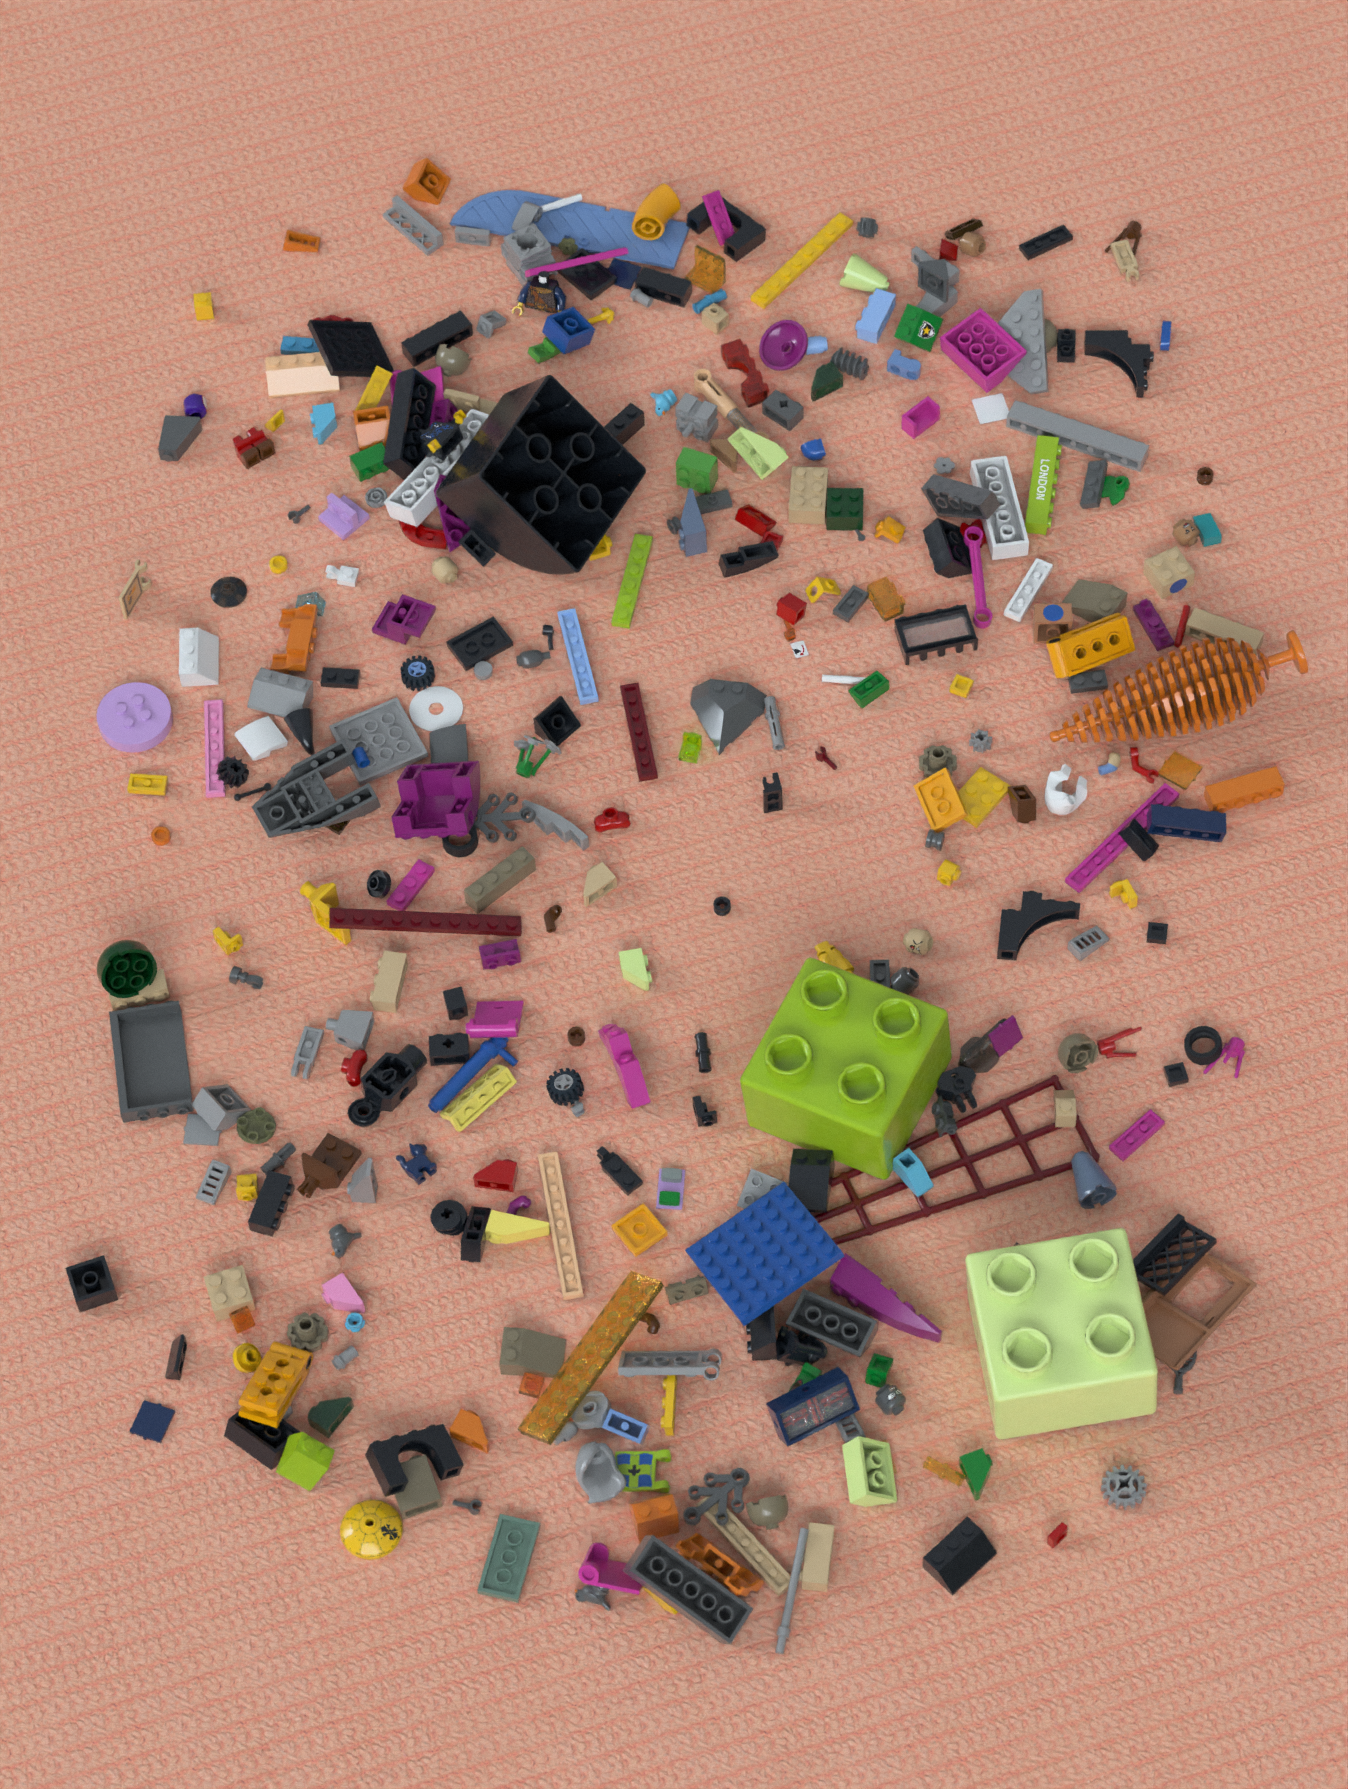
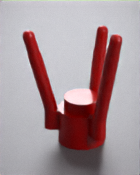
M1142 1027L1129 1028L1108 1038L1097 1040L1100 1055L1106 1054L1107 1059L1111 1057H1136V1053H1113V1050H1116L1114 1041L1141 1031Z

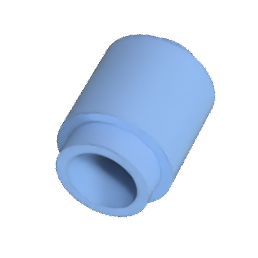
M821 335L808 337L806 355L819 354L828 350L826 337Z

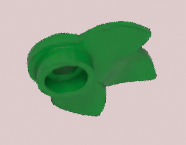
M1106 476L1101 498L1109 497L1112 505L1119 503L1123 500L1125 492L1129 489V479L1126 476Z

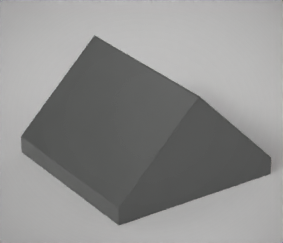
M946 260L920 262L918 264V287L945 303L948 302L949 288Z

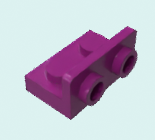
M517 939L479 946L483 970L495 969L505 965L512 966L521 962Z

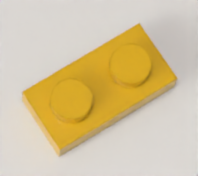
M130 773L127 787L128 793L165 796L168 777L164 775Z

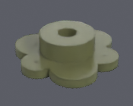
M563 238L562 242L558 244L559 249L565 255L569 254L572 256L578 249V245L575 244L573 238Z

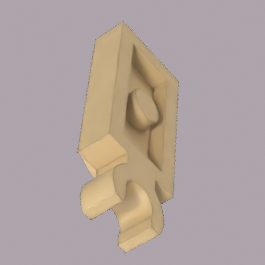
M1128 240L1111 243V251L1121 274L1126 273V281L1130 282V276H1135L1136 280H1139L1138 263Z

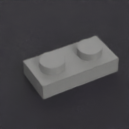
M460 226L455 228L456 243L490 247V230Z

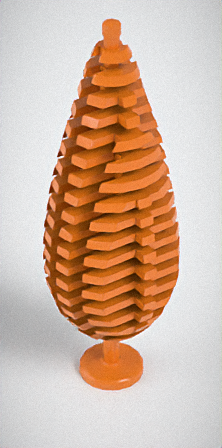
M1294 630L1289 631L1286 635L1288 650L1266 657L1257 648L1259 660H1257L1256 655L1253 653L1250 643L1241 640V652L1240 646L1234 638L1228 637L1227 645L1222 641L1221 637H1214V645L1210 643L1209 638H1202L1203 646L1199 647L1197 641L1190 642V652L1187 651L1185 645L1179 647L1180 654L1178 656L1175 655L1174 650L1167 652L1168 664L1164 661L1163 656L1156 658L1157 670L1152 665V662L1145 664L1146 676L1144 672H1141V668L1137 669L1134 672L1137 689L1133 679L1130 678V674L1124 677L1127 696L1124 694L1121 683L1119 684V681L1114 683L1113 690L1120 709L1117 708L1112 694L1107 688L1103 692L1105 706L1108 710L1107 714L1104 707L1102 708L1099 697L1093 700V707L1097 717H1093L1090 707L1086 704L1082 707L1085 721L1082 722L1080 720L1079 714L1076 711L1072 714L1074 725L1069 726L1066 720L1062 724L1063 729L1050 732L1049 737L1052 742L1060 741L1063 738H1067L1068 742H1074L1073 735L1077 734L1081 743H1088L1085 731L1089 730L1094 743L1101 741L1097 731V727L1100 726L1105 740L1109 742L1113 739L1109 727V722H1111L1118 740L1127 741L1123 723L1120 721L1121 718L1133 741H1139L1136 723L1139 725L1140 732L1145 737V740L1152 738L1149 723H1151L1152 730L1157 735V738H1164L1161 720H1163L1164 728L1170 737L1177 736L1176 725L1182 735L1189 734V725L1194 733L1201 732V723H1204L1206 730L1213 729L1211 723L1213 720H1216L1218 726L1224 725L1223 718L1226 715L1228 721L1232 722L1236 720V710H1239V715L1241 716L1246 713V702L1250 703V707L1254 706L1257 702L1255 690L1261 696L1265 691L1264 678L1261 676L1260 671L1263 670L1266 679L1269 680L1271 667L1293 660L1298 672L1305 674L1308 672L1307 660L1300 640Z

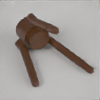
M1131 221L1113 242H1118L1121 238L1125 239L1126 237L1129 239L1135 238L1133 254L1135 256L1139 240L1142 236L1140 233L1142 226L1137 221ZM1110 245L1105 249V253L1111 249Z

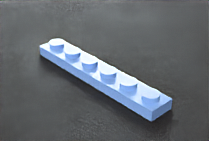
M573 608L558 611L557 616L580 705L598 702V695L576 610Z

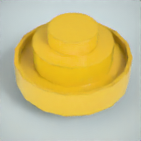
M243 1343L238 1345L233 1351V1363L242 1373L254 1372L261 1363V1354L254 1344Z

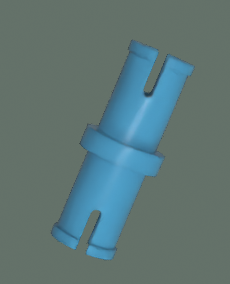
M719 289L711 295L707 294L704 296V299L692 304L694 312L699 314L711 304H717L727 299V294L723 289Z

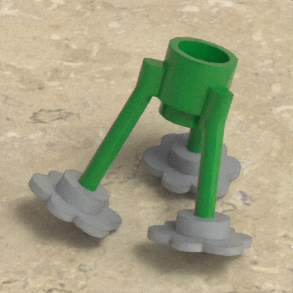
M524 735L528 741H514V746L520 750L519 760L515 769H517L516 773L518 775L530 778L531 775L535 776L537 769L550 753L554 754L556 752L560 755L562 752L552 741L545 739L543 742L536 739V737ZM538 743L545 744L547 751L533 768V763L529 761L534 745L538 746ZM524 751H527L526 757L523 759Z

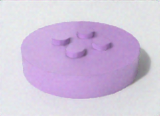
M142 682L127 683L112 689L101 700L96 716L101 736L106 743L117 750L131 753L146 751L157 746L169 734L173 723L172 710L166 695L159 688Z

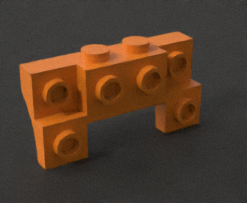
M305 604L298 608L281 610L282 615L279 627L290 628L286 647L287 653L273 654L270 670L289 674L290 670L307 671L308 660L310 661L311 653L314 654L315 652L314 638L318 636V627H315L318 609L317 605Z
M697 1532L688 1539L679 1540L675 1545L680 1550L679 1554L688 1561L690 1559L697 1560L703 1565L702 1569L710 1575L713 1573L719 1577L718 1581L729 1587L727 1590L737 1597L739 1594L747 1597L751 1590L758 1592L765 1582Z

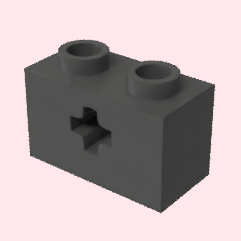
M775 390L762 402V414L788 431H791L804 418L802 405L791 400L786 394Z

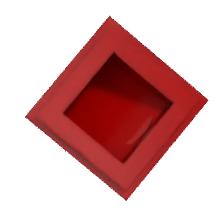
M941 239L939 260L957 261L958 246L945 239Z

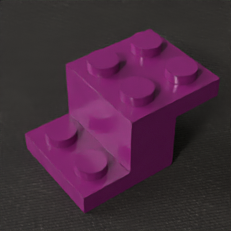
M402 594L397 604L389 601L386 603L372 628V633L406 645L411 635L418 638L422 636L436 611V606Z

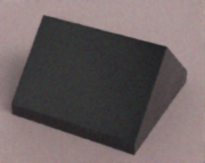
M559 696L533 718L535 733L543 740L552 741L556 746L560 745L582 726L562 696Z

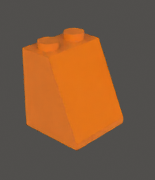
M667 1493L628 1504L639 1543H641L645 1535H654L656 1538L679 1533L678 1512L673 1494Z

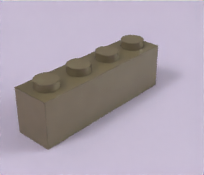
M523 846L467 887L464 890L465 902L477 914L533 873L536 870L535 858Z

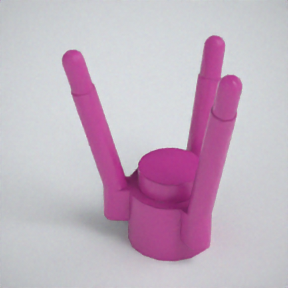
M1232 1037L1229 1043H1225L1221 1056L1215 1062L1209 1064L1203 1073L1207 1074L1226 1052L1227 1055L1223 1063H1227L1230 1057L1235 1058L1238 1056L1234 1075L1235 1078H1238L1242 1058L1245 1054L1243 1050L1245 1046L1244 1041L1238 1037Z

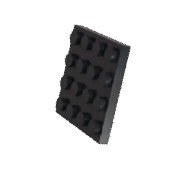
M309 320L308 328L331 376L371 377L376 366L391 373L394 371L371 322Z

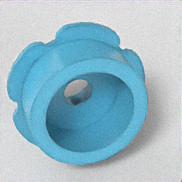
M351 1313L346 1318L345 1327L347 1330L358 1332L365 1326L363 1316L358 1313Z

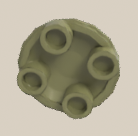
M262 1107L248 1111L237 1119L239 1137L250 1144L267 1142L276 1131V1123L273 1116Z

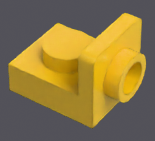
M1128 879L1116 881L1110 886L1109 895L1111 898L1120 895L1123 903H1127L1130 909L1137 907L1138 896Z
M219 926L212 930L214 940L227 956L237 952L243 946L240 934L231 938L227 931L223 932Z
M257 1173L237 1175L236 1194L238 1200L250 1201L258 1198Z

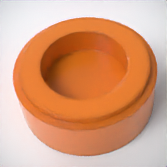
M164 826L156 827L151 833L153 843L158 846L166 845L171 839L169 829Z

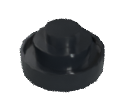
M375 870L370 874L367 881L368 893L376 898L385 897L391 888L390 875L386 871Z

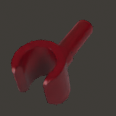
M820 747L821 754L815 751L818 761H824L833 770L837 769V766L827 757L825 747Z

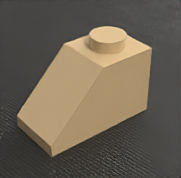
M603 862L592 866L587 872L583 893L584 905L586 907L617 887L616 876Z
M1054 1090L1055 1127H1075L1076 1099L1074 1090Z

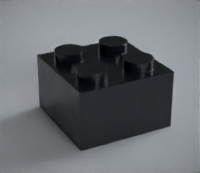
M104 1255L65 1268L79 1312L118 1300Z

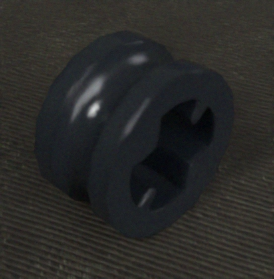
M721 896L714 900V912L717 915L726 916L729 914L731 903L728 898ZM720 904H724L723 909H720Z

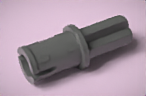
M287 1143L277 1153H273L270 1160L260 1167L264 1174L267 1175L269 1170L274 1172L281 1165L283 1166L285 1164L284 1161L296 1151L295 1146L292 1143Z

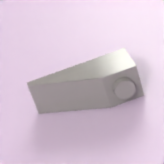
M367 1158L352 1175L351 1183L348 1182L347 1194L351 1195L352 1202L376 1203L378 1184L372 1158Z

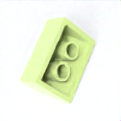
M860 1436L843 1444L850 1504L868 1507L897 1502L890 1444Z

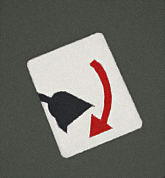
M803 640L790 644L795 658L809 655Z

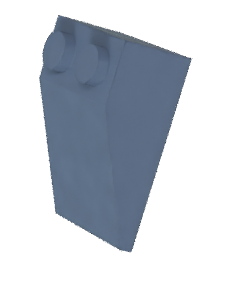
M692 488L688 490L680 520L681 529H678L679 547L681 551L684 550L686 557L707 552L706 529Z

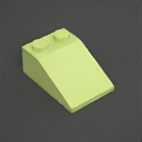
M740 427L727 439L761 480L789 458L786 455V451L777 443L743 427Z

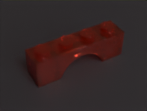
M741 339L722 344L721 357L726 367L742 371L747 376L746 380L741 383V396L747 407L761 404L768 398L769 388L767 383H763L760 370L756 369L754 358H750L747 345H744Z

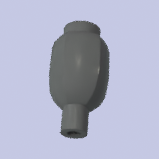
M539 650L523 651L520 655L516 656L518 667L522 666L524 669L537 667L542 664L543 660L551 659L550 652L542 653Z

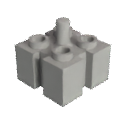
M685 392L675 407L677 417L676 430H679L686 438L692 433L696 439L708 443L718 428V419L715 418L717 416V405L705 400L701 402L698 400V397Z

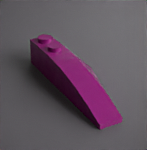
M844 1254V1257L840 1260L830 1278V1288L835 1295L844 1297L852 1307H858L873 1318L895 1329L939 1343L941 1341L942 1331L924 1315L915 1314L916 1311L913 1306L907 1301L901 1302L895 1290L892 1288L887 1290L880 1284L882 1282L881 1278L848 1254Z

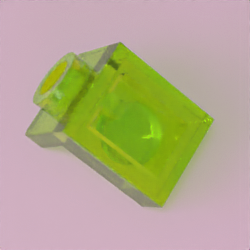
M694 732L683 733V743L678 756L680 761L697 764L702 748L701 735Z

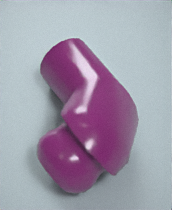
M525 1195L519 1196L510 1202L506 1213L516 1215L519 1208H529L531 1200Z

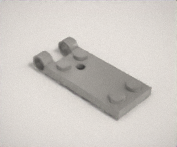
M710 1349L708 1351H622L618 1375H624L625 1377H634L636 1375H685L687 1377L703 1375L705 1379L712 1381L719 1376L722 1354L717 1349ZM716 1355L719 1360L716 1362L710 1361L708 1356ZM709 1367L715 1368L717 1372L715 1374H708L706 1369Z

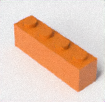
M1277 766L1207 785L1204 790V798L1210 811L1224 813L1233 808H1242L1247 804L1259 803L1269 798H1277L1283 795L1285 784Z

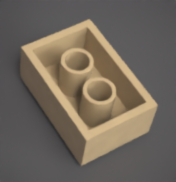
M792 466L789 523L825 524L828 468Z

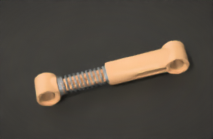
M703 368L695 371V390L698 393H702L710 403L717 405V410L727 421H730L737 429L743 427L769 440V436L765 432L757 431L746 417L742 415L740 408L715 382L708 369Z

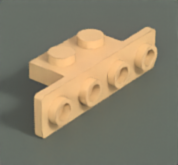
M448 388L444 389V399L449 398L458 410L469 412L471 409L490 415L497 405V402L481 399L479 396Z

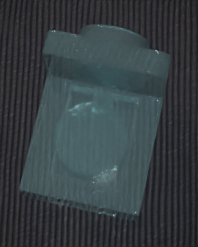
M317 592L298 595L295 608L305 604L317 605V615L320 617L323 616L326 602Z

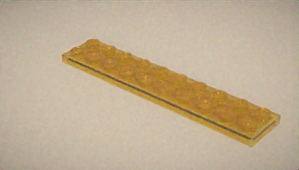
M630 1271L517 1428L521 1434L549 1445L553 1443L664 1287L661 1281Z

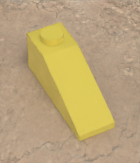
M491 1210L485 1229L486 1240L494 1244H508L548 1236L551 1232L549 1222Z

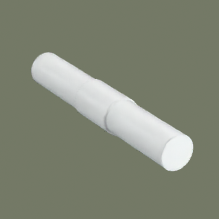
M577 194L540 207L543 208L542 213L581 201L583 197L581 194Z
M822 674V682L858 684L866 678Z

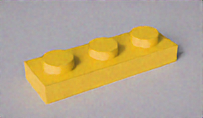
M376 366L355 411L377 407L393 373Z
M667 1375V1378H663V1390H666V1397H662V1409H665V1416H661V1428L665 1429L666 1436H674L677 1375Z

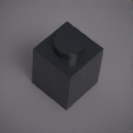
M462 986L443 991L449 1020H458L468 1016Z

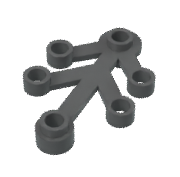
M512 792L508 793L500 804V798L496 794H491L488 796L487 801L478 809L476 816L478 819L473 825L486 835L488 841L495 843L499 839L498 833L490 830L484 823L492 822L504 834L505 839L512 842L516 839L517 834L502 821L523 820L526 823H530L535 819L536 813L529 806L521 808L519 812L503 813L510 805H515L518 802L517 795ZM514 796L513 801L510 802V797ZM496 797V801L492 803V799ZM492 806H498L491 814H485ZM531 813V816L526 818L527 814ZM509 833H513L511 838H508ZM492 834H495V837L493 839H490V836Z
M736 1468L732 1470L731 1474H705L704 1482L707 1487L691 1486L688 1489V1494L692 1500H697L701 1496L711 1497L697 1508H686L683 1512L685 1522L691 1526L697 1525L701 1520V1516L718 1502V1512L715 1515L716 1522L721 1526L726 1525L729 1521L728 1514L726 1513L728 1493L733 1489L732 1510L736 1513L744 1510L742 1494L743 1487L747 1486L750 1481L748 1472L742 1468ZM716 1483H726L723 1487H713ZM693 1491H698L697 1494H691Z

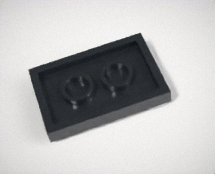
M581 248L565 261L589 256L590 254ZM598 261L557 270L559 274L590 300H593L617 282V277Z
M494 616L446 642L447 647L465 671L473 668L478 662L486 661L513 646V641Z

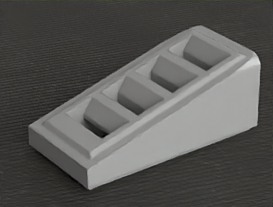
M1095 926L1070 940L1067 949L1081 961L1108 942L1110 938L1098 926ZM1095 933L1101 937L1100 940L1094 935Z
M212 1160L196 1195V1199L215 1205L232 1173L230 1166ZM212 1177L218 1178V1179H220V1180H219V1181L214 1180V1179H212ZM210 1184L216 1186V1189L209 1187L208 1185ZM204 1192H210L213 1194V1196L204 1194Z
M854 1413L849 1415V1418L835 1423L844 1443L858 1436L866 1438Z

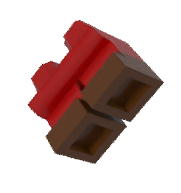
M253 427L247 431V438L243 439L238 435L232 439L236 455L246 469L260 463V459L263 461L276 454L273 441L265 436L262 429L258 431Z

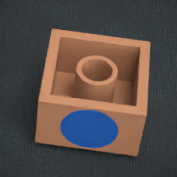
M1034 604L1033 642L1046 643L1051 638L1060 637V635L1072 631V604Z

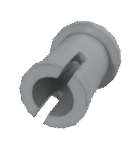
M634 288L630 294L632 301H637L647 308L653 302V298L641 292L640 288Z
M350 1345L340 1355H335L332 1363L336 1369L346 1368L345 1365L359 1356V1354Z

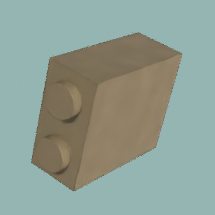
M417 1455L408 1461L400 1462L408 1479L404 1492L394 1494L402 1519L404 1520L442 1507L441 1497L426 1455Z

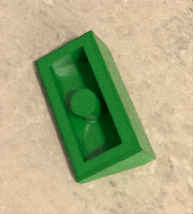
M876 670L848 691L858 706L864 708L889 690V680Z

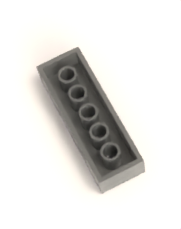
M645 1535L622 1570L722 1644L732 1643L753 1610L751 1606L654 1535Z

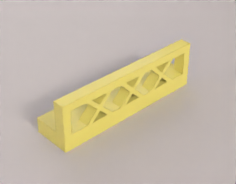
M495 1064L439 1114L443 1119L449 1120L456 1131L461 1132L517 1081L507 1067Z

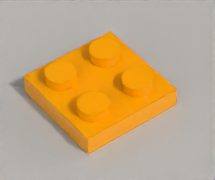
M644 1203L611 1225L612 1230L635 1257L668 1235L667 1230Z

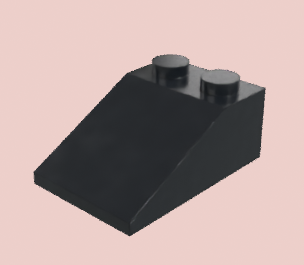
M793 1148L788 1187L809 1212L827 1213L835 1169L833 1151Z

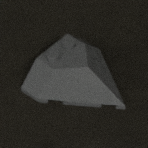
M710 679L693 687L690 705L695 710L700 723L720 755L729 743L732 744L752 725L751 722L764 713V698L767 695L749 683Z

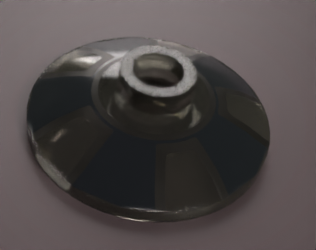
M236 577L221 578L211 588L213 602L224 608H231L241 604L247 595L245 583Z

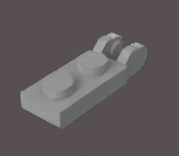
M308 1026L304 1027L294 1056L291 1076L296 1077L300 1064H304L303 1079L309 1078L324 1036V1030Z

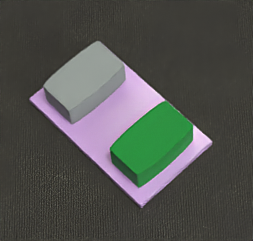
M659 1168L656 1209L682 1210L685 1170Z

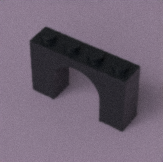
M722 197L731 224L739 230L725 240L724 253L737 262L765 242L766 229ZM704 202L687 213L686 226L698 235L712 226Z
M444 1424L430 1425L426 1429L419 1431L412 1430L401 1436L394 1435L384 1441H374L369 1445L365 1454L385 1497L404 1492L408 1479L398 1458V1455L403 1452L417 1451L426 1455L432 1462L440 1480L459 1476L464 1466Z

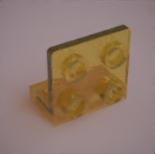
M696 245L694 247L695 265L687 273L685 279L692 281L693 285L713 294L726 282L725 259L704 247Z

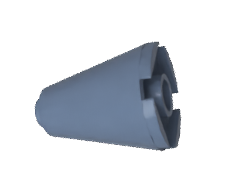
M1080 1151L1074 1154L1071 1163L1078 1201L1081 1207L1093 1209L1095 1208L1094 1204L1100 1203L1102 1206L1111 1201L1117 1194L1115 1184L1088 1152Z

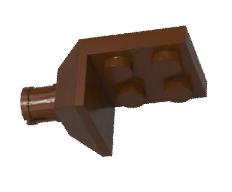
M327 1133L312 1156L304 1152L301 1155L305 1180L297 1190L303 1196L307 1193L306 1197L311 1198L316 1188L322 1190L338 1188L361 1156V1150Z

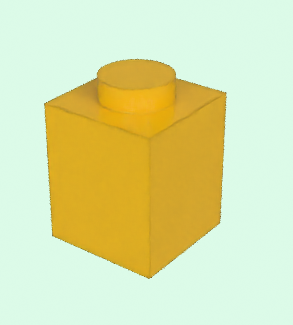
M211 292L193 294L197 321L214 319V305Z

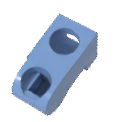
M895 349L887 361V371L909 380H916L920 377L921 363L916 359H908L901 356V351Z

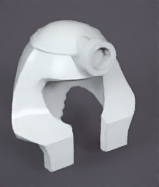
M1063 764L1059 771L1050 772L1045 788V804L1050 812L1058 815H1066L1073 812L1087 797V780L1082 776L1078 778L1074 794L1069 795L1062 792V781L1068 780L1071 768L1066 764Z

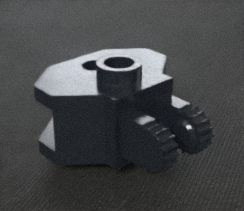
M963 1066L943 1072L935 1092L938 1097L942 1095V1099L956 1104L961 1113L966 1112V1106L963 1102L965 1099H967L971 1108L974 1109L977 1107V1102L972 1094V1087L975 1083L976 1074L973 1069Z

